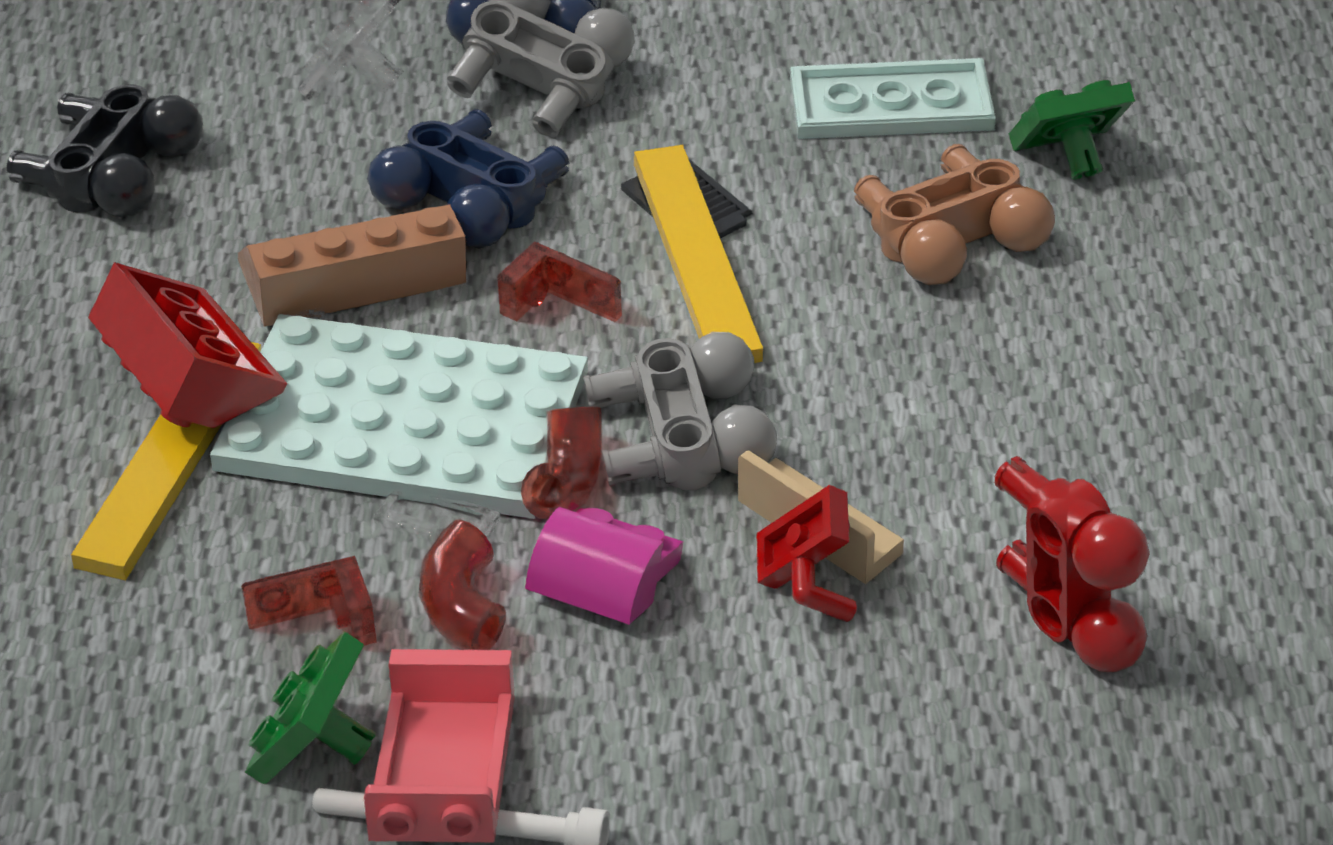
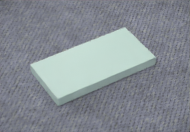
M983 58L790 67V82L798 139L995 130L996 118Z

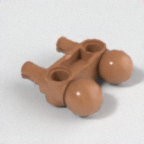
M953 144L943 152L941 161L944 164H941V168L946 173L944 175L897 192L890 191L877 176L868 175L861 178L854 188V192L857 194L854 196L855 201L872 215V228L881 237V250L883 254L893 261L903 263L907 273L913 279L929 286L948 283L961 273L967 257L966 243L993 234L1002 246L1013 251L1036 250L1049 240L1055 225V214L1051 203L1042 192L1024 187L1020 183V170L1015 164L1001 159L980 161L962 144Z

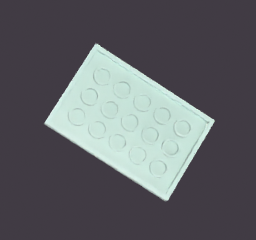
M279 314L260 353L288 384L282 394L225 423L210 454L212 471L535 519L584 385L583 376H586L588 373V357Z

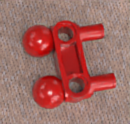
M1019 456L1011 458V465L1006 461L998 468L994 483L997 488L1005 491L1027 510L1026 544L1019 539L1012 542V548L1009 545L1005 546L997 557V569L1007 574L1027 591L1028 609L1032 619L1038 628L1054 642L1061 643L1068 639L1073 643L1075 652L1082 662L1098 671L1111 673L1131 667L1143 654L1148 638L1143 617L1134 606L1111 598V590L1132 585L1144 573L1150 555L1145 533L1132 519L1111 513L1100 491L1088 481L1076 479L1070 483L1065 478H1057L1050 481L1027 465L1026 461Z

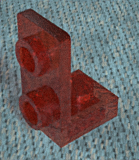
M535 241L497 276L500 314L514 321H518L532 307H538L546 298L547 293L613 322H616L622 316L621 281L617 277Z
M355 556L245 582L241 585L246 620L250 630L331 610L337 629L347 627L349 634L365 645L377 643L372 602Z

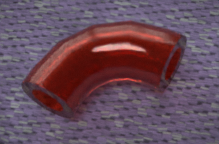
M574 407L546 411L547 451L545 463L536 465L528 471L521 487L523 504L534 516L541 519H549L558 507L576 512L587 503L596 485L602 459V412L600 407Z
M460 519L453 520L437 536L423 557L418 596L432 627L461 650H490L497 643L503 631L506 611L503 605L489 599L478 590L476 580L482 571L493 561L494 552L487 537L476 526Z

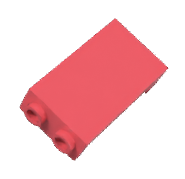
M391 649L389 659L391 697L374 785L366 786L364 793L368 841L494 843L515 699L512 651Z

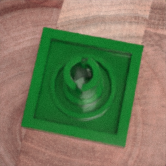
M1101 80L1086 85L1081 89L1082 92L1065 95L1063 90H1053L1037 96L1032 106L1021 115V119L1009 132L1014 152L1062 142L1073 180L1081 179L1082 173H1084L1085 177L1099 174L1103 171V166L1100 164L1092 135L1107 132L1135 102L1130 82L1112 85L1110 80Z
M344 631L329 647L324 648L320 644L317 645L303 663L299 675L291 671L284 678L272 698V701L279 705L274 716L268 715L250 739L249 746L256 751L244 773L262 784H267L315 738L347 758L353 765L362 759L370 748L371 741L375 738L376 732L366 728L336 708L334 704L365 644Z

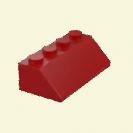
M113 263L88 318L102 334L101 340L107 346L113 348L121 358L120 364L132 372L141 383L140 389L152 397L161 408L160 414L166 420L181 427H190L192 423L215 428L284 392L288 383L204 288L120 263Z

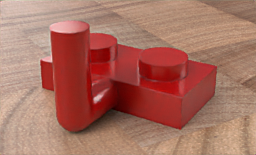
M828 485L756 533L757 583L772 589H778L792 580V596L796 603L849 622L856 613V601L815 585V564L849 543L850 522L848 519V494L846 491Z

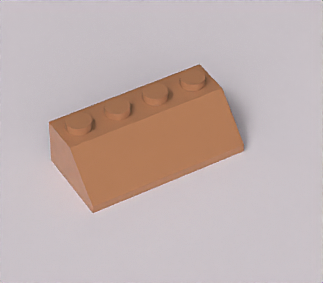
M450 204L385 218H375L370 221L336 228H325L320 231L287 238H276L267 242L247 245L238 253V262L264 327L274 325L279 314L307 318L466 283L465 235Z

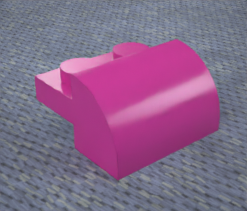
M558 507L547 520L535 544L527 571L525 589L630 625L652 605L657 582L681 560L683 541L665 536L662 530L654 526H635L614 519L609 512L602 509L580 508L574 512Z

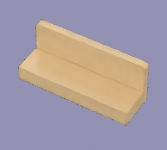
M748 450L738 457V501L771 523L823 489V487L777 458L768 463ZM848 504V519L850 522L849 543L827 556L826 559L864 584H867L903 554L904 539Z

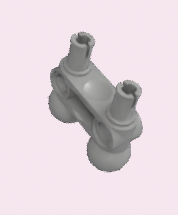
M489 0L480 4L473 11L471 28L463 38L466 52L447 77L448 87L455 94L464 98H470L489 69H492L548 95V97L533 117V126L539 133L552 138L558 136L575 108L589 107L596 104L602 98L605 91V81L612 72L613 67L620 66L629 58L635 43L634 31L628 18L613 9L601 8L589 11L579 20L575 32L572 33L544 20L550 0Z
M712 331L698 339L691 348L680 340L671 338L657 339L641 348L638 355H635V361L630 362L631 367L592 376H583L590 411L596 410L599 407L638 400L639 405H645L653 435L650 436L649 442L610 451H602L609 486L658 475L659 480L664 479L666 484H671L675 488L697 490L712 482L716 474L721 473V468L738 474V457L747 450L766 462H769L774 456L777 445V431L765 412L753 406L733 405L720 412L712 422L710 420L703 395L714 399H729L745 389L751 382L754 371V357L750 348L742 338L730 332Z

